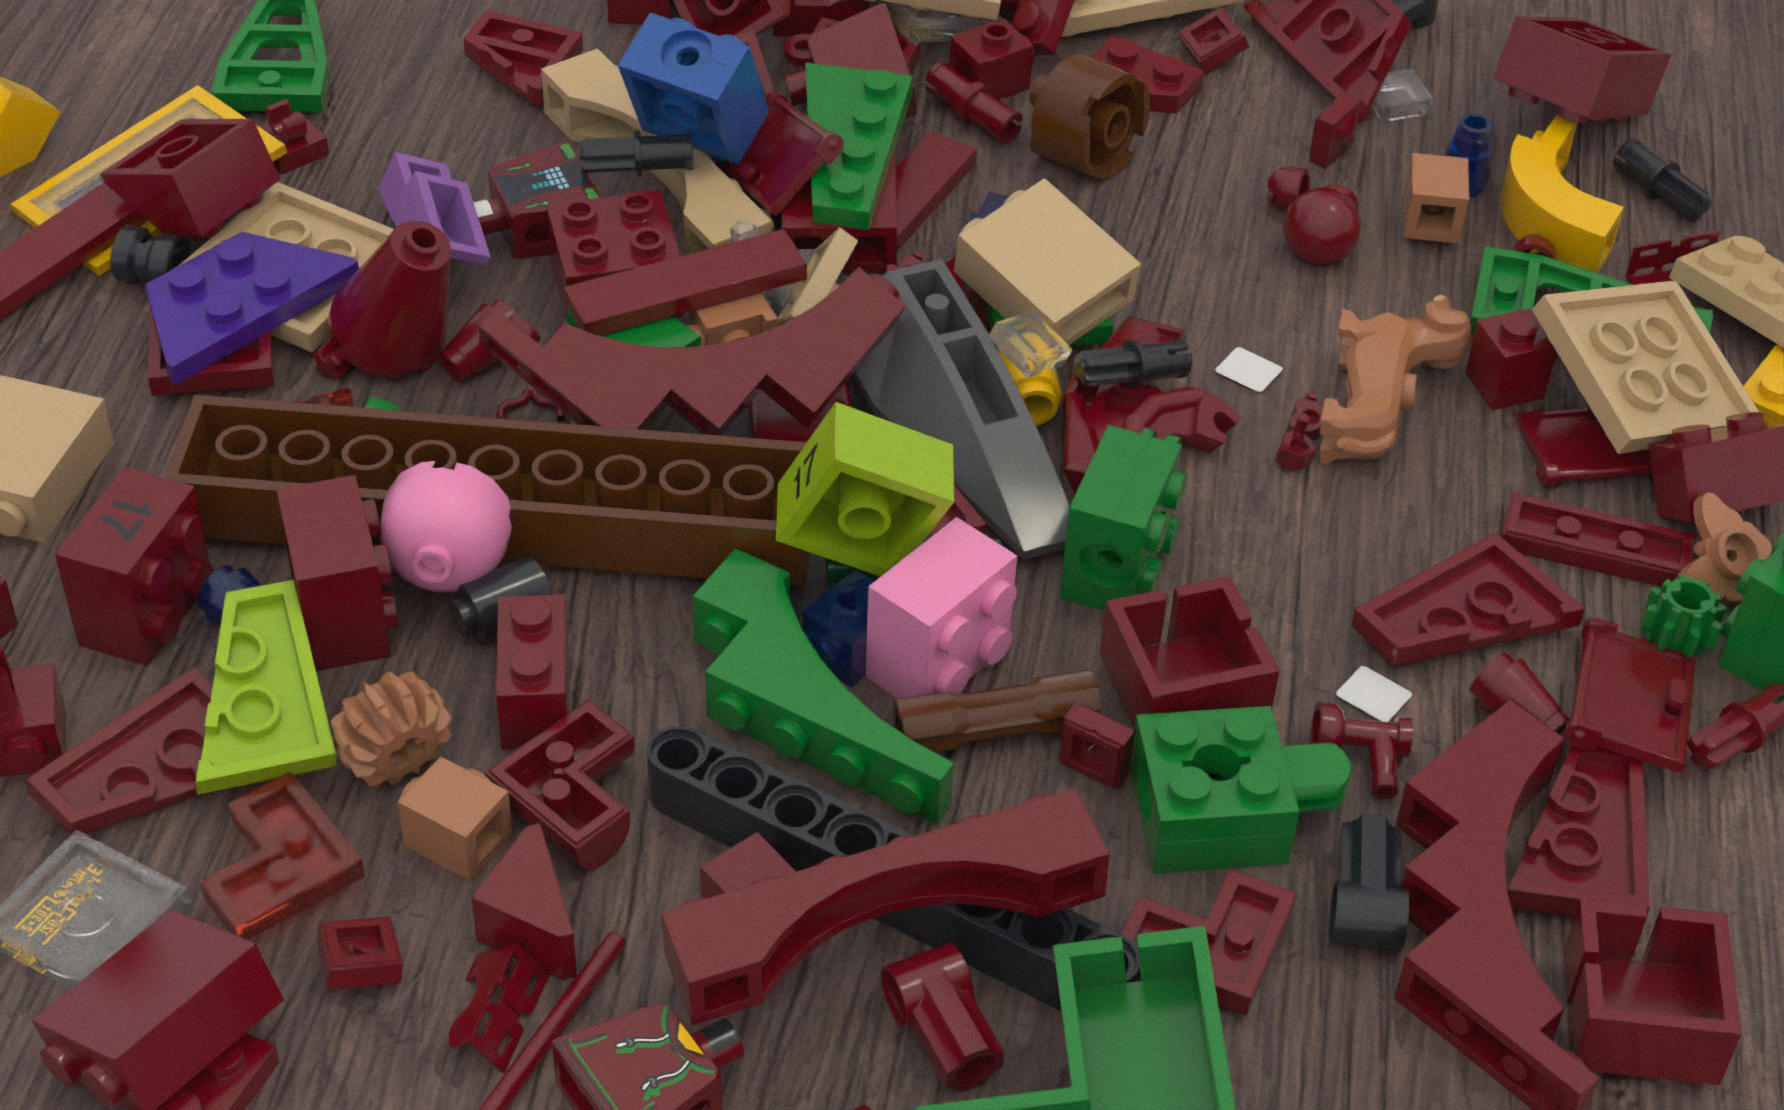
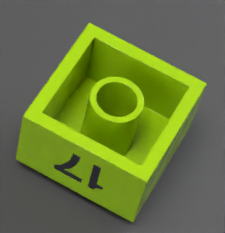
M835 402L778 483L776 541L881 577L923 543L954 503L953 444Z

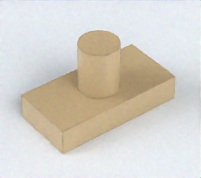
M839 227L815 249L807 263V280L796 282L777 315L778 326L814 307L840 286L835 282L858 242L857 239Z

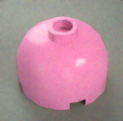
M435 461L421 462L401 472L388 489L382 508L380 521L381 535L379 538L381 544L386 545L390 565L404 580L424 590L438 593L456 592L461 584L485 576L500 563L506 553L512 531V524L509 518L511 512L508 496L491 477L470 465L456 462L455 468L452 470L443 467L433 468Z

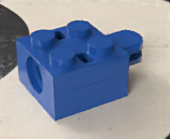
M649 13L618 64L641 129L657 136L692 133L693 149L708 153L712 161L715 162L730 161L739 165L769 114V108L750 46H747L740 39L731 35L718 36L697 29L693 24L681 18L668 19Z

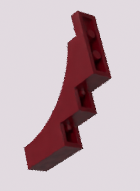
M858 267L836 290L809 310L767 331L727 343L697 347H655L625 343L594 335L564 323L542 347L538 344L541 340L540 335L529 323L515 314L508 319L494 308L478 326L479 344L578 425L646 430L668 405L702 434L722 436L760 390L808 428L897 324L906 305L899 300L900 294L898 290L887 279L875 273L870 276Z
M1509 700L1406 781L1395 826L1426 850L1405 867L1401 887L1408 888L1409 890L1408 921L1428 937L1405 955L1394 999L1532 1110H1588L1599 1077L1589 1070L1575 1053L1561 1048L1553 1041L1564 1008L1542 979L1524 946L1513 918L1507 892L1505 871L1507 837L1514 823L1530 801L1551 782L1564 738L1553 731L1544 721L1534 717L1512 700Z

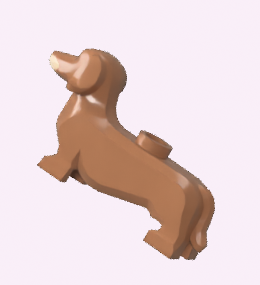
M1438 295L1435 296L1432 302L1426 303L1423 318H1404L1388 312L1360 321L1354 312L1342 309L1339 325V336L1342 337L1338 370H1347L1345 390L1348 402L1347 407L1343 408L1339 406L1337 399L1325 398L1320 424V435H1324L1320 447V464H1329L1333 461L1344 459L1368 460L1383 457L1397 439L1402 409H1415L1418 374H1410L1411 368L1423 362V364L1434 368L1448 369L1462 362L1471 341V324L1468 315L1464 311L1452 308L1449 297Z

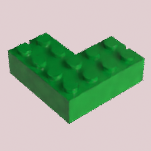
M1205 926L1137 934L1141 981L1126 982L1121 936L1053 945L1072 1087L918 1106L916 1110H1236Z

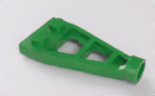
M258 0L220 57L211 94L238 112L266 111V107L285 99L289 101L292 113L296 111L301 113L323 112L330 77L315 0ZM272 16H302V25L269 24ZM260 48H299L301 53V61L253 59Z
M1485 246L1470 322L1471 335H1474L1478 319L1529 308L1532 310L1534 308L1536 291L1540 288L1550 287L1564 292L1629 286L1632 284L1542 255ZM1693 307L1710 333L1713 310Z

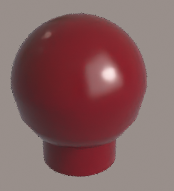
M1330 184L1323 188L1311 189L1292 201L1284 216L1283 234L1287 246L1297 258L1311 265L1326 266L1340 262L1355 249L1360 236L1361 218L1358 211V200L1354 193L1345 186Z

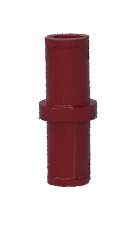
M944 61L936 63L928 71L925 80L928 82L925 84L926 91L955 109V115L960 120L968 124L976 123L1002 144L1010 143L1018 136L1022 128L1020 123L1023 121L1022 114L992 96V90L989 86L981 81L973 83Z

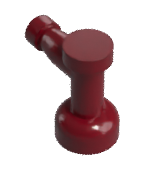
M1317 702L1311 721L1310 744L1333 743L1340 749L1342 745L1369 747V760L1373 775L1371 778V794L1379 799L1395 797L1399 792L1398 778L1395 776L1397 757L1407 758L1410 754L1413 741L1412 719L1396 717L1393 723L1345 718L1343 710L1337 704Z

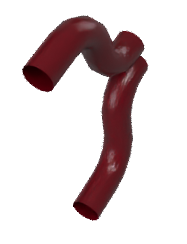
M524 389L521 397L502 402L496 412V418L505 419V413L508 409L521 407L532 397V400L538 405L555 408L557 421L563 422L565 420V413L548 399L542 397L535 389Z

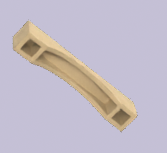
M599 49L541 69L544 113L571 141L581 143L584 139L634 137V131H640L641 136H657L641 129L618 65L615 66ZM693 149V170H688V168L649 170L665 183L681 206L684 217V255L776 231L769 213L765 209L759 208L742 191L736 180L729 179L713 163L708 153Z

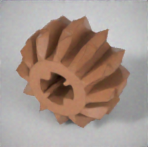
M389 671L382 676L378 683L369 685L364 682L363 689L358 695L342 700L344 711L335 715L330 721L334 730L332 740L337 748L335 750L337 756L346 769H351L357 778H362L370 787L380 785L385 780L394 786L408 773L414 772L419 774L420 766L426 761L436 760L439 757L437 747L445 744L452 736L448 728L451 716L446 710V703L436 689H431L426 681L421 680L413 671L403 673L399 677Z

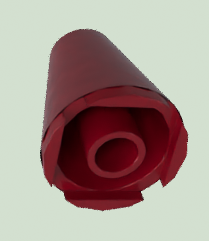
M407 221L398 225L334 297L327 323L329 332L331 334L333 330L341 344L339 351L343 357L362 371L387 379L402 378L404 372L421 369L420 373L429 370L438 359V355L443 351L447 338L451 245L445 234L437 227L423 221Z

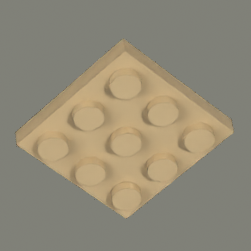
M277 182L262 194L264 198L260 203L247 210H243L180 265L213 248L222 241L240 232H246L353 257L358 261L360 268L394 229ZM336 294L271 330L272 336L313 353L334 333L332 330L330 334L327 323L331 304Z
M1676 280L1543 295L1532 309L1547 334L1549 341L1554 346L1575 381L1577 388L1584 396L1602 426L1605 435L1611 441L1618 454L1649 450V444L1673 439L1672 430L1675 428L1704 424L1710 425V430L1725 427V418L1728 416L1759 412Z

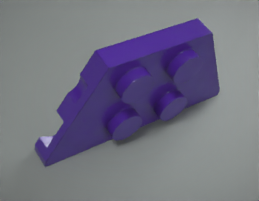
M240 232L145 284L170 381L175 385L179 384L338 293L359 269L358 261L353 257Z

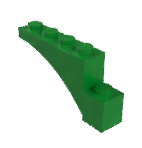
M735 548L693 595L694 641L704 645L710 651L720 654L705 671L706 716L716 720L722 727L730 731H739L773 747L785 757L796 758L832 775L842 784L856 786L890 802L902 812L918 815L938 825L951 807L954 762L905 736L875 715L848 691L821 660L799 624L790 602V572Z

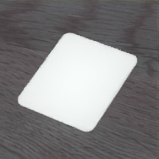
M1241 347L1235 348L1215 369L1217 373L1256 392H1262L1283 370L1281 366Z
M1361 666L1341 686L1336 695L1381 722H1388L1411 698L1412 693L1370 668Z

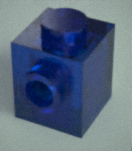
M857 569L803 610V631L821 660L841 682L850 688L865 677L869 585L875 582Z

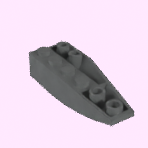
M943 259L887 271L882 277L887 279L898 290L900 294L899 300L906 306L897 324L852 375L872 412L884 420L953 444L954 485L985 523L1022 560L1064 550L1070 505L1058 475L1007 366Z

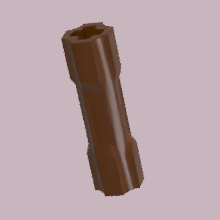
M1084 669L1038 676L1027 684L964 694L941 691L893 699L892 721L895 729L914 742L933 752L956 749L967 741L1031 731L1042 734L1060 733L1063 730L1064 716L1075 702L1097 713L1101 712L1099 688L1095 683L1092 670Z

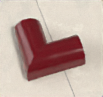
M589 699L484 772L485 776L492 783L509 792L511 810L529 825L540 823L544 837L585 870L596 869L605 864L617 853L627 837L630 826L629 810L595 782L634 754L635 738L631 732Z

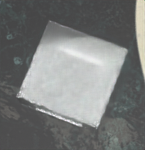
M1412 68L1388 72L1372 104V108L1382 122L1431 114L1434 98Z
M1033 310L996 322L988 335V338L993 341L995 346L1026 378L1062 366L1072 352L1070 346Z

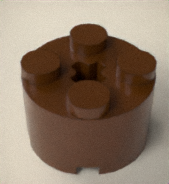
M1075 54L1064 59L1052 70L1049 76L1040 75L1032 85L1029 99L1030 103L1034 106L1031 122L1030 150L1034 154L1089 176L1103 180L1114 177L1128 165L1135 154L1127 150L1134 135L1144 136L1150 115L1148 87L1144 82L1137 80L1136 75L1093 58Z

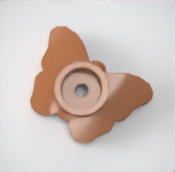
M1707 492L1694 501L1693 507L1695 524L1702 538L1701 541L1696 543L1694 552L1700 557L1686 565L1678 575H1688L1689 579L1697 581L1703 579L1710 583L1709 588L1713 593H1719L1721 598L1720 604L1722 605L1740 604L1743 595L1737 592L1736 588L1742 574L1756 558L1762 561L1767 559L1772 552V546L1770 541L1752 523L1743 522L1738 512L1726 506L1714 493Z

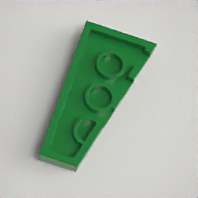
M805 63L807 116L827 131L835 132L841 136L844 142L843 150L830 165L824 161L811 176L813 222L870 230L911 100L913 76L895 74L887 70L870 71Z

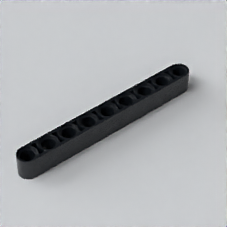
M671 726L653 735L647 745L649 800L656 810L730 848L758 832L796 872L816 866L830 857L850 856L886 845L900 836L914 835L695 729L685 726ZM971 904L918 906L874 917V919L932 948L950 942L953 943L961 952L968 966L1061 1012L1053 945L1121 936L1126 982L1141 981L1137 942L1068 908L1042 917H1035L1005 908Z

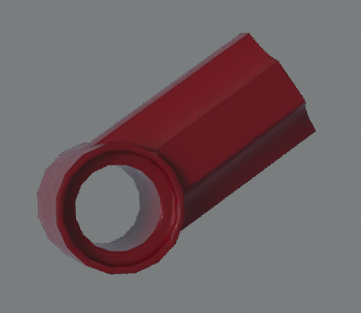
M950 942L881 967L880 979L882 990L893 1018L903 1029L912 1026L946 1088H958L961 1092L971 1090L985 1084L995 1071L1003 1067L1004 1051L974 1000V988L969 969L961 952L953 943Z

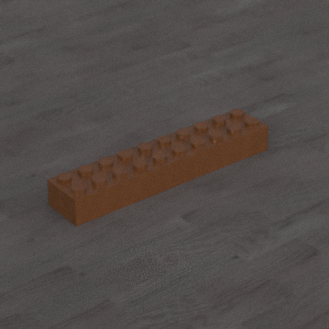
M194 395L163 477L194 486L199 513L204 520L205 539L286 545L276 489L356 475L361 500L374 499L380 524L383 503L388 489L400 473L421 462L435 461L433 468L443 467L454 470L456 462L470 465L491 477L508 496L511 506L509 518L512 524V531L506 553L500 562L509 563L523 556L530 555L539 565L708 579L736 548L790 572V585L805 586L810 552L776 541L778 483L807 442ZM380 538L371 539L373 546L381 544Z

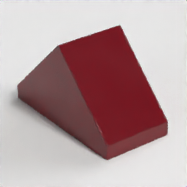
M540 823L526 826L471 897L476 941L493 949L519 943L550 975L561 980L575 978L577 970L574 933Z

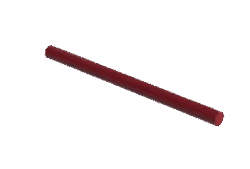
M615 932L607 934L478 1110H506L551 1049L552 1041L559 1038L626 946V941L621 935Z

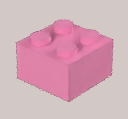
M956 517L869 585L865 677L896 698L941 691L960 694L970 678L987 664L994 665L998 663L1011 646L1013 640L1011 632L1012 609L1017 595V588L1015 586L1017 555Z

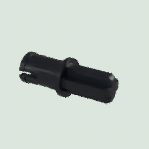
M634 131V137L584 139L580 144L581 167L586 173L636 171L637 176H643V170L685 168L693 170L692 133L641 136L640 131Z
M1637 139L1626 141L1617 150L1616 155L1623 158L1625 162L1619 158H1614L1613 166L1639 183L1644 188L1645 195L1651 200L1660 198L1690 221L1699 220L1710 209L1712 201L1709 198L1708 192L1681 174L1680 166L1675 161L1662 160Z
M1180 339L1172 342L1143 345L1138 340H1127L1121 347L1087 350L1078 353L1075 356L1074 376L1076 381L1082 382L1087 387L1125 383L1128 387L1138 388L1147 380L1187 377L1192 367V354L1190 352L1176 355V352L1186 351L1189 348L1188 344Z

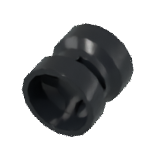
M126 224L116 235L112 246L111 270L113 277L117 281L131 284H139L143 280L150 282L179 266L191 255L189 241L183 235L163 232L159 236H153L148 228Z

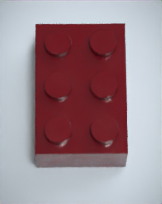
M1516 16L1492 79L1509 85L1507 93L1519 100L1538 104L1539 100L1543 99L1556 104L1555 114L1577 123L1586 124L1588 118L1599 122H1606L1608 117L1619 121H1626L1627 117L1631 115H1648L1672 54L1580 18Z

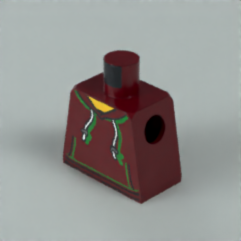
M659 1002L563 1035L552 1041L555 1082L573 1110H722V1079L719 1070L744 1057V1049L740 1037L726 1018H721L691 1034L672 1007Z

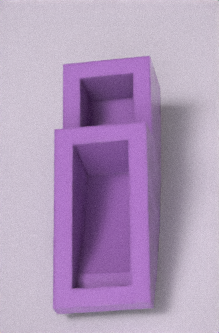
M395 152L378 186L385 207L395 226L397 227L407 221L429 223L441 230L448 238L451 245V259L486 266L491 256L468 184L453 180L448 165L445 163Z

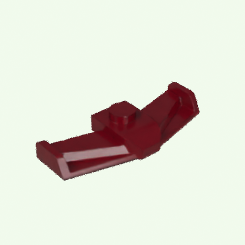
M1128 316L1100 349L1121 347L1127 340H1138L1142 345L1183 340L1184 331L1180 328ZM1074 373L1071 375L1062 399V405L1066 412L1063 471L1075 493L1083 480L1108 425L1122 428L1124 418L1146 396L1161 393L1162 389L1146 386L1150 380L1145 381L1138 388L1128 387L1125 383L1087 387L1082 382L1076 381Z

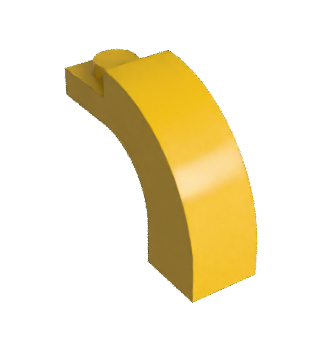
M1556 115L1546 131L1537 130L1532 139L1517 134L1511 148L1502 186L1501 211L1509 229L1518 240L1528 234H1540L1554 245L1558 261L1599 273L1613 251L1624 207L1575 188L1560 174L1568 162L1577 122ZM1533 249L1531 252L1536 254L1539 250Z

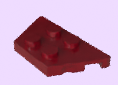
M1252 0L1243 7L1251 18L1335 100L1344 93L1361 99L1357 120L1359 124L1366 119L1412 25L1407 16L1390 0H1272L1265 4H1262L1259 0Z

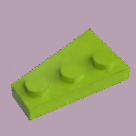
M294 580L226 592L215 658V676L211 701L208 703L205 720L203 751L196 776L197 795L336 766V752Z

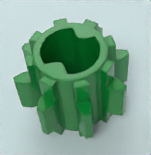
M1678 575V578L1672 582L1667 579L1662 584L1661 589L1657 587L1651 588L1644 608L1645 614L1640 629L1647 632V641L1657 644V649L1659 650L1670 648L1684 653L1687 658H1692L1694 654L1699 657L1705 648L1711 650L1716 648L1723 628L1721 623L1727 608L1725 605L1719 604L1721 600L1719 593H1713L1709 588L1710 583L1703 579L1700 581L1689 579L1688 575Z

